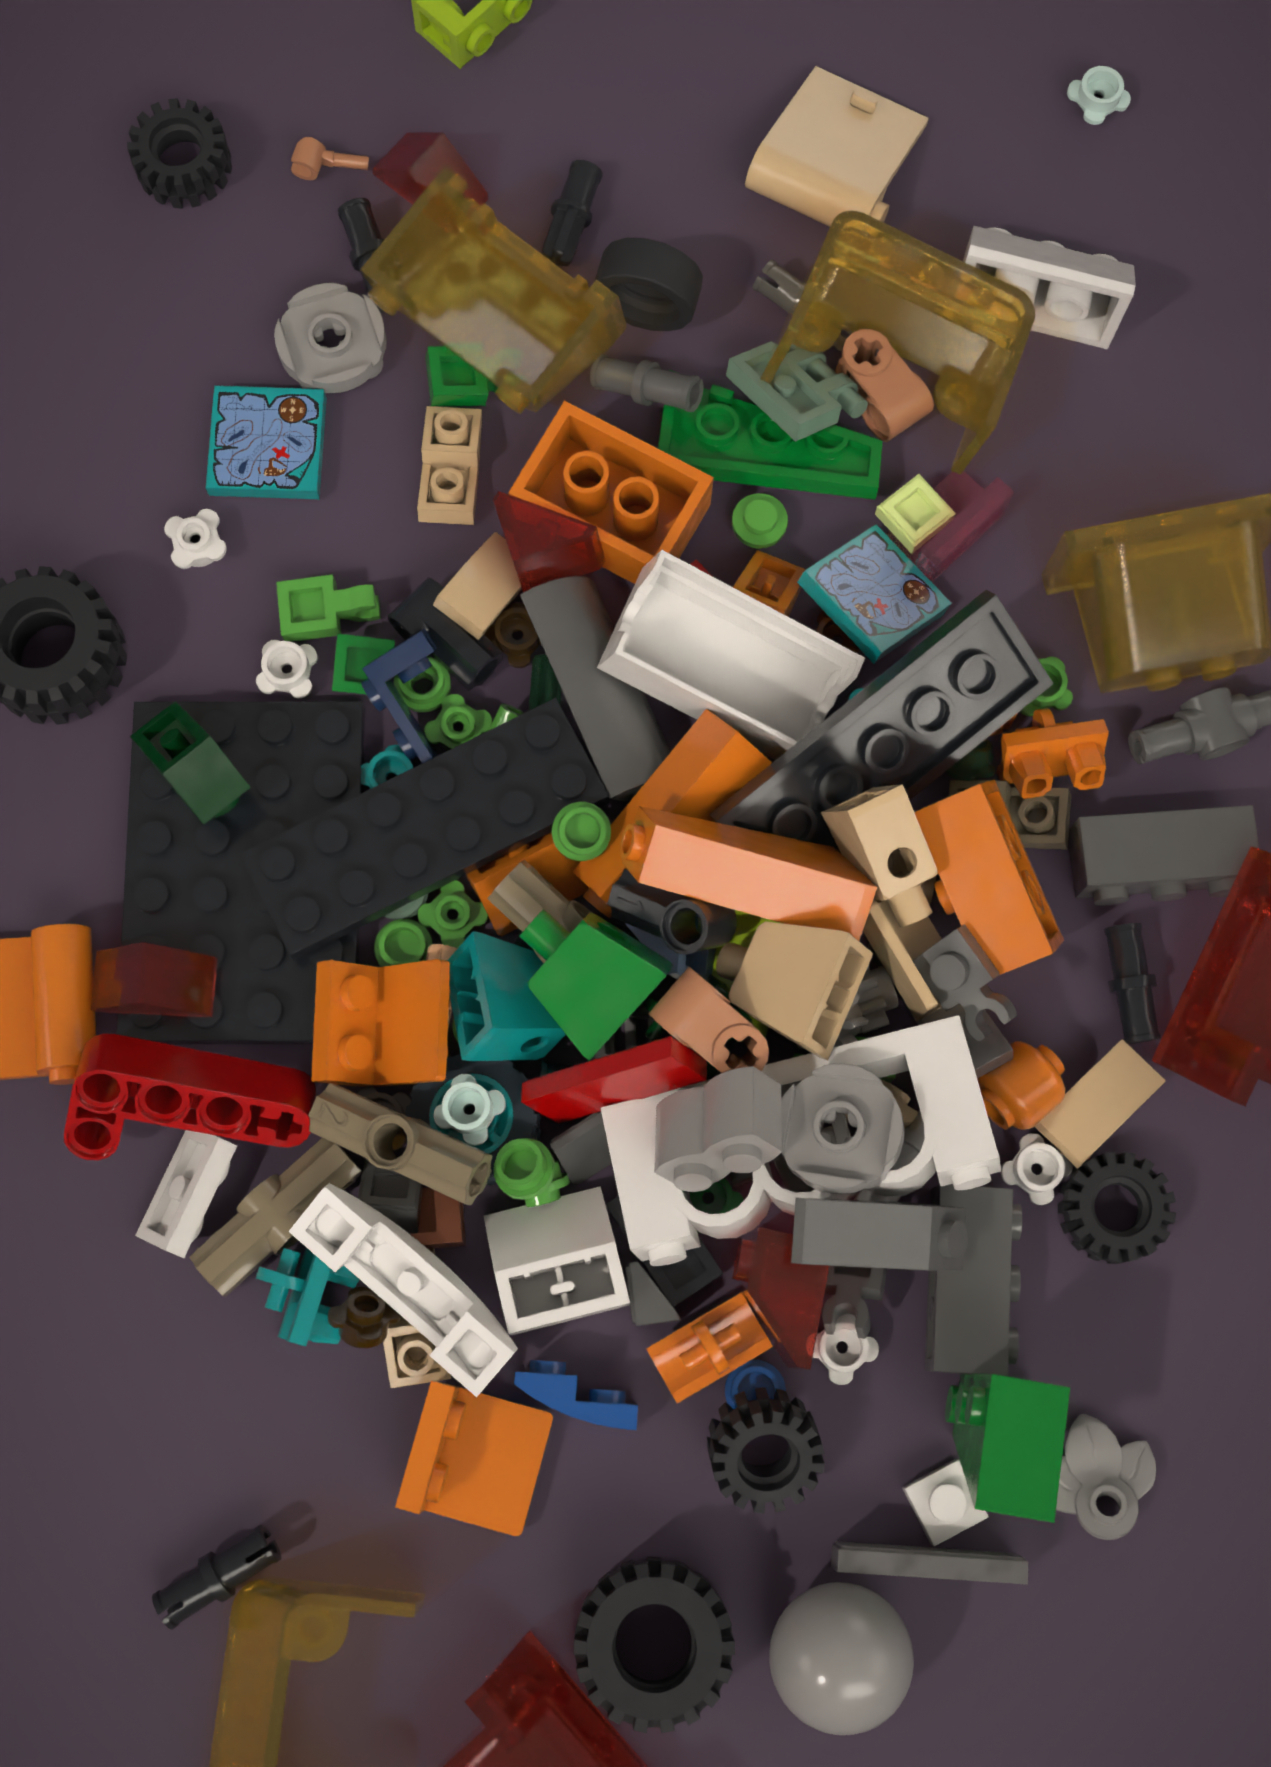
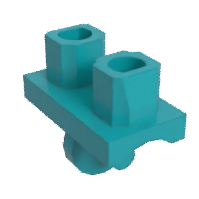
M307 1247L297 1277H293L301 1253L283 1248L277 1270L273 1271L259 1267L255 1278L272 1283L265 1308L282 1312L289 1289H292L277 1337L305 1347L308 1340L316 1343L338 1344L341 1339L338 1331L339 1328L332 1327L328 1322V1311L331 1307L321 1305L320 1301L327 1280L355 1288L359 1278L344 1265L334 1272Z

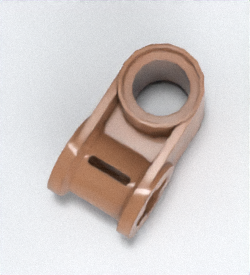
M860 329L853 332L846 339L842 349V358L838 361L835 372L837 374L845 373L846 375L851 373L850 378L858 386L857 392L868 402L867 409L862 414V417L870 431L883 442H889L933 411V398L928 387L916 373L911 371L884 335L872 329Z
M690 966L649 1012V1015L674 1038L689 1049L695 1050L721 1073L752 1066L762 1071L768 1061L769 1048L761 1032L730 1005L731 1002ZM731 1037L740 1042L743 1040L744 1045L748 1048L747 1053L742 1058L734 1053L730 1055L728 1049L724 1046Z

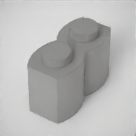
M754 1066L737 1068L721 1073L708 1081L704 1087H694L675 1092L662 1099L656 1106L654 1172L674 1183L678 1189L683 1191L698 1192L706 1190L712 1183L723 1179L730 1172H754L763 1164L775 1159L782 1152L781 1084Z

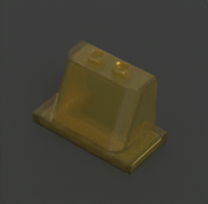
M1271 493L1075 529L1063 533L1042 573V579L1046 595L1074 590L1101 694L1147 685L1149 691H1160L1180 684L1182 678L1202 675L1204 681L1218 680L1234 674L1239 667L1263 663L1271 655V628L1263 551L1271 542Z

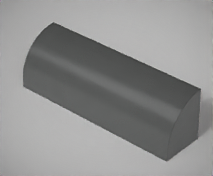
M572 576L536 586L520 594L521 599L609 797L629 803L671 752L645 693L597 668L615 627L594 581L583 576Z

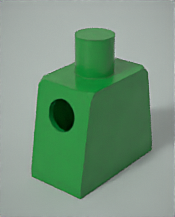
M543 909L519 936L546 960L527 982L529 989L581 1054L589 1061L659 985L673 967L669 960L591 912L570 933Z

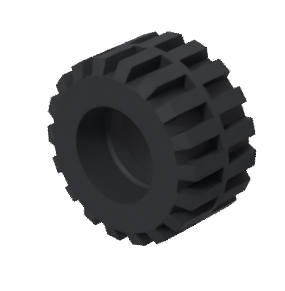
M39 566L38 574L34 576L30 574L27 568L14 572L16 580L8 584L2 577L0 579V702L20 718L25 714L31 722L44 724L47 716L56 725L69 723L68 714L74 712L80 719L91 715L92 713L88 706L95 701L103 706L111 698L106 692L107 687L111 685L118 688L123 678L116 666H126L127 653L121 645L126 643V640L115 616L88 581L84 580L81 583L75 573L63 569L59 577L52 567ZM54 625H66L75 628L73 644L67 654L58 662L43 668H26L21 665L24 647L29 639L38 631Z
M647 1557V1560L634 1562V1560L622 1563L621 1567L611 1573L608 1571L601 1577L596 1587L591 1592L589 1591L582 1604L574 1636L576 1671L580 1683H584L586 1686L588 1697L596 1708L600 1705L607 1711V1718L618 1725L621 1724V1721L632 1724L633 1731L647 1733V1728H660L661 1733L675 1731L674 1725L687 1721L689 1726L701 1718L700 1712L706 1706L712 1708L720 1699L719 1691L722 1685L729 1682L732 1673V1655H735L732 1623L721 1598L709 1584L708 1580L699 1572L696 1573L687 1568L686 1564L673 1560V1562L664 1561L660 1557ZM649 1604H660L674 1609L686 1621L691 1633V1651L688 1660L678 1672L661 1680H645L632 1675L624 1668L616 1651V1635L623 1619L634 1609Z

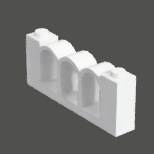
M959 1015L833 1047L828 1061L810 1053L767 1064L761 1071L781 1084V1099L793 1084L797 1086L804 1078L812 1075L811 1071L824 1065H855L872 1072L878 1078L905 1071L910 1072L924 1123L925 1140L920 1153L910 1164L897 1170H889L886 1178L880 1185L873 1188H864L867 1191L884 1197L905 1196L922 1188L935 1174V1171L937 1172L940 1186L953 1184L955 1190H968L989 1183L991 1181L990 1174L1001 1172L998 1150ZM711 1079L644 1099L628 1100L601 1107L629 1248L641 1261L649 1260L652 1266H663L682 1261L687 1257L686 1250L701 1247L697 1230L700 1233L717 1239L737 1238L754 1230L767 1216L772 1202L783 1212L794 1215L796 1198L846 1200L851 1193L832 1194L817 1189L811 1192L795 1193L781 1188L773 1180L770 1165L767 1162L753 1172V1184L750 1192L737 1208L721 1214L705 1213L693 1207L688 1191L678 1189L674 1183L654 1172L656 1106L662 1099L675 1092L694 1087H704ZM845 1113L837 1114V1119L832 1125L837 1144H843L846 1137L851 1136Z

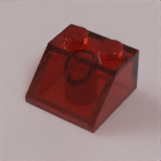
M759 1227L751 1235L750 1241L742 1239V1242L738 1244L732 1279L742 1281L740 1293H743L760 1326L787 1368L810 1370L829 1266L791 1263L793 1234Z

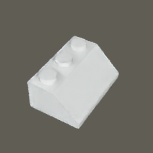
M973 226L950 310L1108 349L1134 295L1136 287L1134 265L1119 262L1114 257L1106 254L1091 255L1067 249L1054 241L1038 242L1014 236L1001 228L986 229Z

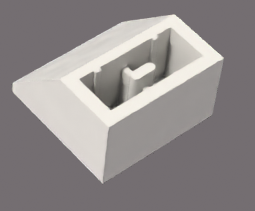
M601 1186L564 1195L559 1200L540 1206L526 1207L524 1205L484 1215L494 1274L508 1334L516 1335L630 1305Z

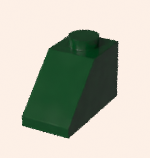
M176 701L130 735V738L203 824L213 817H219L229 812L238 803L240 796L251 788L213 738Z

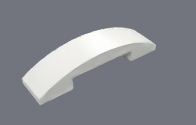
M330 1183L327 1184L289 1230L296 1239L334 1272L338 1271L343 1265L432 1342L436 1348L429 1356L476 1397L517 1351L518 1348L496 1317L447 1265L396 1223L346 1191Z

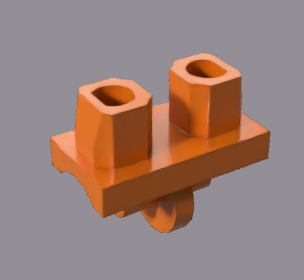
M1050 709L1035 710L1032 717V727L1016 729L1015 732L1002 734V760L997 768L999 780L1007 781L1009 784L1014 783L1023 799L1044 796L1047 792L1051 791L1053 777L1065 775L1070 776L1073 786L1080 791L1100 788L1103 785L1106 771L1104 753L1109 733L1104 719L1073 723L1072 721L1055 723Z
M741 1292L646 1348L676 1404L772 1348L773 1345Z

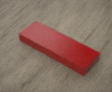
M668 1036L527 1080L522 1083L521 1103L559 1124L600 1112L601 1107L628 1100L644 1099L707 1080V1060L672 1036Z

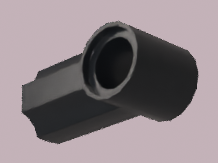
M428 577L387 618L404 640L426 628L437 646V649L430 655L437 659L453 677L470 691L474 687L482 685L494 673L495 668L503 659L502 651L485 635H482L477 640L433 606L437 596L444 587Z
M627 868L624 869L618 881L612 885L607 903L612 910L611 917L662 938L668 948L679 954L687 955L724 946L732 940L736 932L737 917L734 909L638 883ZM696 913L701 918L703 925L701 935L697 931L694 922Z

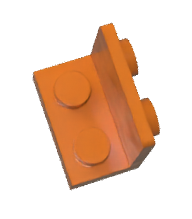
M433 959L384 967L336 960L317 962L311 1082L359 1087H380L444 1081L448 1057L449 961Z
M431 1381L395 1508L416 1514L428 1511L512 1536H520L524 1529L553 1422L552 1413L483 1393L476 1397L468 1389L440 1381Z

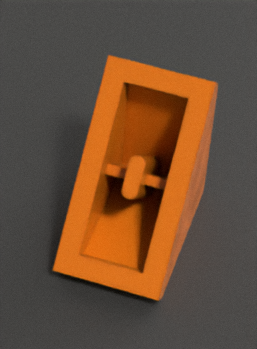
M757 550L733 588L789 617L802 588L797 581L806 569Z

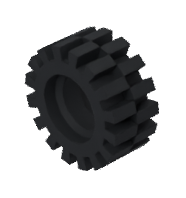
M178 98L168 99L170 109L162 110L160 103L157 102L151 105L154 114L151 118L143 111L139 114L137 120L140 128L131 125L129 136L132 142H127L130 160L143 190L149 196L153 193L156 202L165 205L169 197L173 208L183 209V199H189L192 208L200 206L201 203L198 196L205 194L208 200L211 201L217 196L214 184L224 189L228 183L225 173L231 174L232 170L230 150L219 119H214L212 111L206 106L199 112L196 101L187 99L185 108H181ZM191 142L200 147V153L196 158L183 165H166L160 160L162 153L176 143Z
M1114 1151L1085 1161L1078 1169L1075 1168L1071 1172L1069 1181L1063 1183L1059 1192L1063 1194V1201L1057 1203L1058 1214H1063L1065 1223L1060 1224L1064 1234H1071L1074 1239L1071 1244L1077 1251L1085 1250L1089 1253L1087 1257L1095 1261L1104 1260L1107 1261V1264H1120L1149 1256L1158 1250L1156 1246L1159 1243L1166 1242L1171 1234L1166 1231L1167 1227L1170 1224H1174L1176 1213L1170 1212V1204L1176 1202L1174 1191L1167 1193L1163 1185L1169 1180L1163 1172L1156 1174L1152 1170L1155 1164L1145 1158L1140 1161L1135 1159L1136 1154L1124 1152L1115 1154ZM1107 1185L1122 1186L1128 1189L1136 1199L1138 1215L1134 1224L1126 1231L1117 1232L1106 1228L1100 1223L1095 1214V1198L1098 1192Z
M766 1387L755 1388V1400L748 1401L745 1391L734 1395L737 1408L733 1409L725 1401L718 1409L721 1421L712 1418L709 1425L711 1437H707V1449L715 1482L718 1481L720 1492L725 1498L732 1494L734 1505L743 1510L750 1499L753 1512L765 1514L766 1502H773L775 1513L786 1510L783 1499L789 1496L796 1505L805 1500L802 1486L814 1491L819 1483L815 1472L823 1473L825 1463L822 1454L825 1453L814 1418L810 1410L806 1412L804 1403L796 1396L790 1402L787 1391L777 1388L774 1398L769 1399ZM773 1434L782 1436L787 1440V1452L782 1458L771 1464L752 1465L742 1458L744 1446L754 1438Z

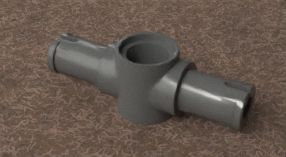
M1223 687L1197 695L1184 702L1179 707L1180 711L1174 714L1172 720L1132 731L1128 736L1130 752L1137 764H1144L1182 752L1186 755L1198 753L1202 761L1229 754L1249 743V737L1254 736L1256 730L1271 725V690L1246 697L1242 693L1231 696L1229 689Z

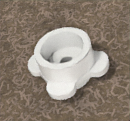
M202 509L196 516L184 519L174 516L166 522L164 531L172 539L174 551L171 554V559L177 567L181 569H188L191 566L203 567L224 557L227 547L218 535L217 527L220 519L216 512L211 509ZM193 535L201 537L197 543L191 542L190 539Z
M279 640L267 642L262 648L261 667L263 672L256 677V684L260 691L265 694H272L275 691L289 692L297 699L309 695L312 691V683L309 680L311 667L318 661L316 650L309 644L299 646L290 641ZM291 665L292 671L287 674L283 673V666Z
M1030 1133L1020 1139V1150L1014 1159L1002 1165L1001 1176L1006 1184L1018 1185L1029 1193L1032 1203L1045 1205L1053 1200V1189L1061 1182L1063 1177L1071 1174L1073 1165L1062 1153H1059L1054 1147L1045 1144L1042 1136ZM1035 1163L1042 1167V1172L1039 1175L1034 1174L1031 1170L1032 1165Z
M844 1314L837 1319L834 1335L826 1334L824 1329L821 1333L810 1334L805 1343L807 1354L812 1358H818L828 1369L830 1381L838 1385L850 1383L853 1379V1372L864 1362L874 1361L879 1352L878 1343L874 1338H858L855 1328L856 1318L852 1314ZM840 1341L845 1342L848 1346L847 1351L843 1354L839 1353L836 1349V1345Z

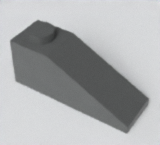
M796 1198L791 1263L928 1271L963 1270V1255L968 1246V1231L965 1225L966 1208L894 1201Z

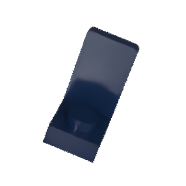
M426 628L365 665L362 669L368 678L361 682L365 693L379 712L388 708L399 728L392 732L407 758L413 760L419 757L422 763L438 756L433 745L427 740L424 731L390 679L398 675L404 684L432 666L427 655L434 652L437 646Z

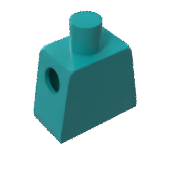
M473 931L447 960L450 963V1001L462 1060H538L544 1057L566 1035L528 987L527 982L544 964L534 951Z

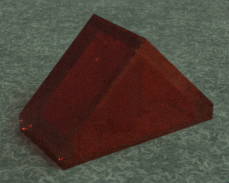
M407 132L372 169L374 176L453 236L488 201V193L443 132Z
M500 491L493 498L523 593L556 579L582 576L600 570L606 560L597 526Z
M146 942L97 951L90 1010L108 1013L212 1017L217 958Z

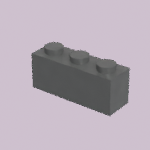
M1253 805L1079 817L1069 829L1068 843L1075 898L1093 897L1095 905L1120 904L1129 901V895L1151 893L1153 901H1171L1186 897L1189 890L1208 889L1210 897L1234 896L1244 893L1245 887L1263 874Z
M939 1184L931 1189V1205L966 1208L965 1225L968 1231V1246L963 1255V1270L928 1271L925 1371L1008 1376V1364L1015 1365L1019 1353L1017 1327H1009L1010 1302H1018L1021 1286L1020 1268L1018 1265H1011L1012 1241H1019L1022 1232L1021 1205L1013 1204V1189L976 1187L968 1190H955L952 1184L940 1186Z

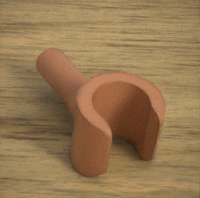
M305 137L296 144L291 157L293 162L291 172L301 179L315 180L321 165L368 170L369 156L335 153L334 151L326 150V147L320 141L312 137Z

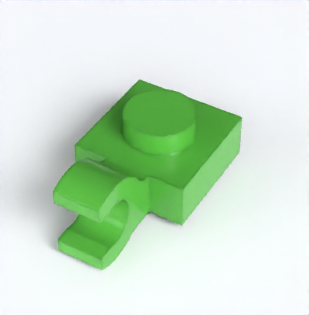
M333 575L276 582L280 629L284 641L294 642L337 636V634H341L340 619L357 622L381 619L379 597L375 595L373 585H358L337 590V583Z

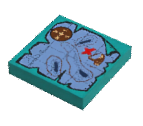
M214 385L206 490L209 496L320 500L327 402L325 390Z
M877 525L869 528L806 569L797 581L805 592L873 664L944 615L952 604Z

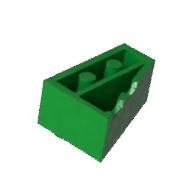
M960 1374L959 1386L950 1385L946 1400L945 1420L946 1422L954 1423L952 1437L976 1510L1055 1523L1070 1387L996 1374Z

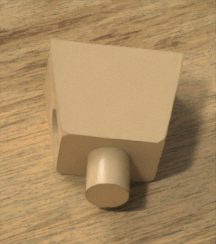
M903 784L873 787L821 812L841 854L877 886L874 900L888 901L899 927L918 922L933 913L920 883L933 878L938 874V871ZM891 854L893 865L889 871L887 862Z
M764 922L757 927L749 948L732 942L724 945L717 958L716 970L720 977L734 981L729 992V1001L733 1005L812 1054L828 1061L873 953L850 933L841 930Z

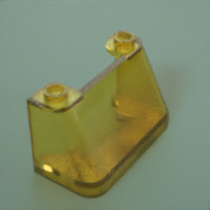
M444 166L360 269L368 283L372 286L368 296L376 305L391 316H394L399 310L498 387L495 394L513 411L522 414L525 409H528L533 413H537L591 366L600 355L607 352L625 332L627 325L619 297L598 280L589 288L587 280L579 274L572 278L498 222L493 209L484 203L480 206L470 197L465 199L463 192L468 188L467 181L447 166Z

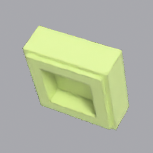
M917 474L878 505L875 515L912 554L954 520L956 513L920 474Z

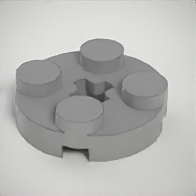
M323 283L313 285L298 292L287 303L289 309L282 316L281 322L278 319L275 326V344L284 369L289 376L299 382L302 389H324L325 393H341L362 385L382 371L383 356L387 346L386 332L381 313L370 298L363 294V299L356 293L348 292L345 285ZM327 329H333L336 335H346L344 340L340 341L339 345L333 348L317 344V342L324 339L323 331Z
M850 1064L824 1065L811 1071L812 1075L804 1078L797 1086L793 1084L781 1099L782 1154L791 1172L808 1186L832 1194L855 1193L864 1188H873L880 1185L886 1178L887 1172L898 1160L904 1142L903 1116L892 1092L872 1072ZM845 1113L848 1115L849 1124L857 1128L854 1137H846L843 1144H833L831 1135L823 1133L822 1128L824 1123H835L837 1114Z

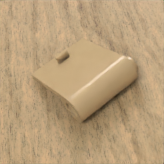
M815 66L757 149L747 173L745 187L856 240L863 241L867 233L876 236L881 229L890 207L889 204L882 202L886 189L926 128L929 118Z

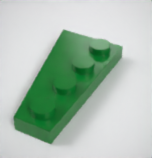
M713 384L710 390L703 388L701 402L692 413L685 411V409L664 405L658 449L714 477L713 481L876 500L879 488L883 441L837 425L829 426L798 441H794L757 405L734 398V391Z

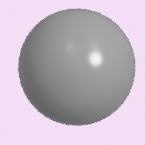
M833 1582L808 1589L785 1608L773 1630L770 1641L769 1664L771 1676L780 1698L799 1720L824 1733L855 1735L867 1732L881 1725L900 1707L911 1684L914 1653L904 1621L886 1599L861 1585Z

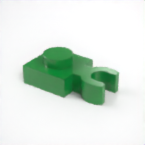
M482 346L427 347L425 361L431 406H486L488 392L492 391L504 399H517L522 396L525 380L509 379L503 374V372L519 371L522 361L520 353L506 351L498 354L493 360H484Z

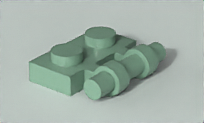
M796 336L787 339L781 349L770 341L729 358L726 376L794 441H798L838 423L841 409L853 419L860 417L867 409L868 402L857 392V384L845 373L837 374L826 364V356L815 345H805Z

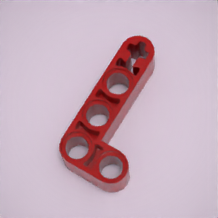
M103 1033L87 1041L82 1051L72 1086L64 1130V1143L68 1150L77 1157L86 1160L108 1158L116 1152L125 1119L275 1147L290 1148L303 1143L311 1133L309 1131L310 1118L308 1115L316 1099V1085L314 1082H311V1077L308 1074L295 1068L129 1036Z

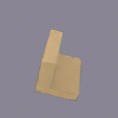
M874 900L863 932L917 1022L942 1008V1006L925 983L912 960L942 940L928 916L908 926L899 927L888 901L884 900L878 904Z

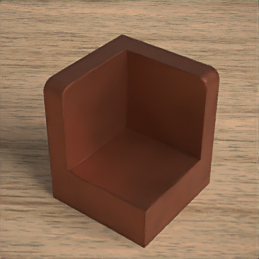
M423 1188L419 1231L410 1235L426 1248L465 1246L466 1235L463 1203L432 1188Z

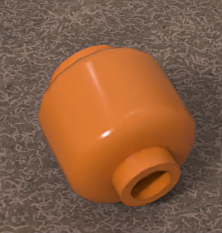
M1015 1041L1010 1044L1013 1048V1059L977 1078L988 1117L1005 1130L1011 1126L1019 1130H1027L1038 1124L1064 1099L1065 1086L1060 1075L1065 1071V1068L1058 1056L1047 1046L1041 1044L1035 1048L1025 1042Z

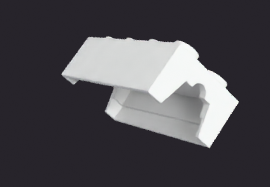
M661 550L642 568L597 668L695 719H698L708 709L737 730L761 753L776 760L824 721L827 713L834 706L837 696L857 678L865 657Z

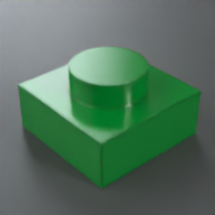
M337 634L332 691L367 695L361 682L368 677L362 668L394 648L395 640Z

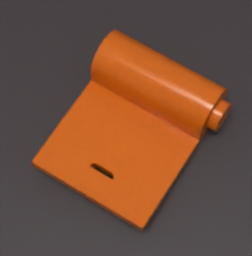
M54 924L33 929L31 937L0 939V1080L49 1076L50 1084H73L84 1046L87 1041L96 1036L91 928L79 924Z

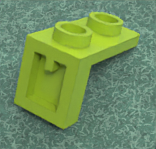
M411 0L416 32L461 69L474 56L479 57L491 47L495 37L511 22L517 23L522 20L528 13L533 0H482L465 16L453 0Z

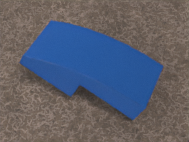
M530 1360L529 1372H515L514 1384L554 1410L589 1423L637 1431L638 1404L625 1403L626 1391L589 1389V1401H577L578 1375H566V1362Z

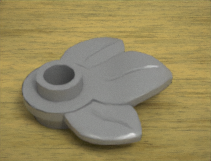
M1080 1414L1068 1432L1065 1456H1062L1056 1510L1076 1515L1081 1526L1096 1538L1115 1540L1128 1534L1138 1518V1500L1153 1487L1156 1477L1155 1458L1148 1442L1134 1441L1120 1447L1116 1436L1106 1424L1087 1414ZM1101 1496L1112 1497L1118 1504V1514L1114 1516L1103 1515L1096 1506V1500Z

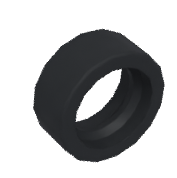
M626 237L612 241L604 249L593 284V296L601 308L616 319L650 331L669 332L682 329L692 321L702 288L703 274L695 261L684 252L666 243L647 238Z

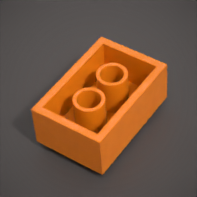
M564 400L508 492L511 519L635 584L642 568L661 550L677 558L681 557L711 505L714 477Z
M995 780L980 783L914 812L941 880L934 882V886L944 911L947 915L956 913L960 925H966L1000 975L1051 955L1064 941Z

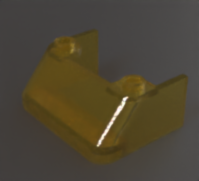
M845 211L835 217L784 321L760 379L769 384L771 383L792 344L806 351L822 352L834 345L842 329L852 331L851 333L860 329L878 331L888 339L890 345L900 357L939 375L933 393L936 407L946 418L966 427L950 469L960 475L996 428L1035 320V308L1031 299L1020 289L863 212Z
M275 1577L258 1578L245 1585L235 1596L231 1608L209 1767H277L291 1660L319 1662L333 1656L342 1647L347 1638L351 1611L414 1618L423 1608L425 1594Z

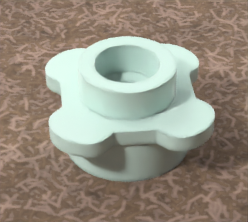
M1096 66L1089 69L1084 74L1082 81L1073 80L1067 89L1068 98L1079 104L1084 111V120L1092 125L1103 123L1105 116L1114 111H1125L1131 100L1130 94L1124 90V81L1121 75L1113 68L1107 66ZM1094 94L1101 95L1103 98H1097Z
M460 1074L452 1080L451 1088L445 1093L442 1104L435 1108L434 1120L442 1129L452 1128L463 1134L467 1144L472 1146L480 1145L488 1138L487 1128L493 1118L504 1112L506 1101L500 1091H487L476 1083L472 1075ZM468 1104L475 1106V1112L471 1115H467L464 1112Z

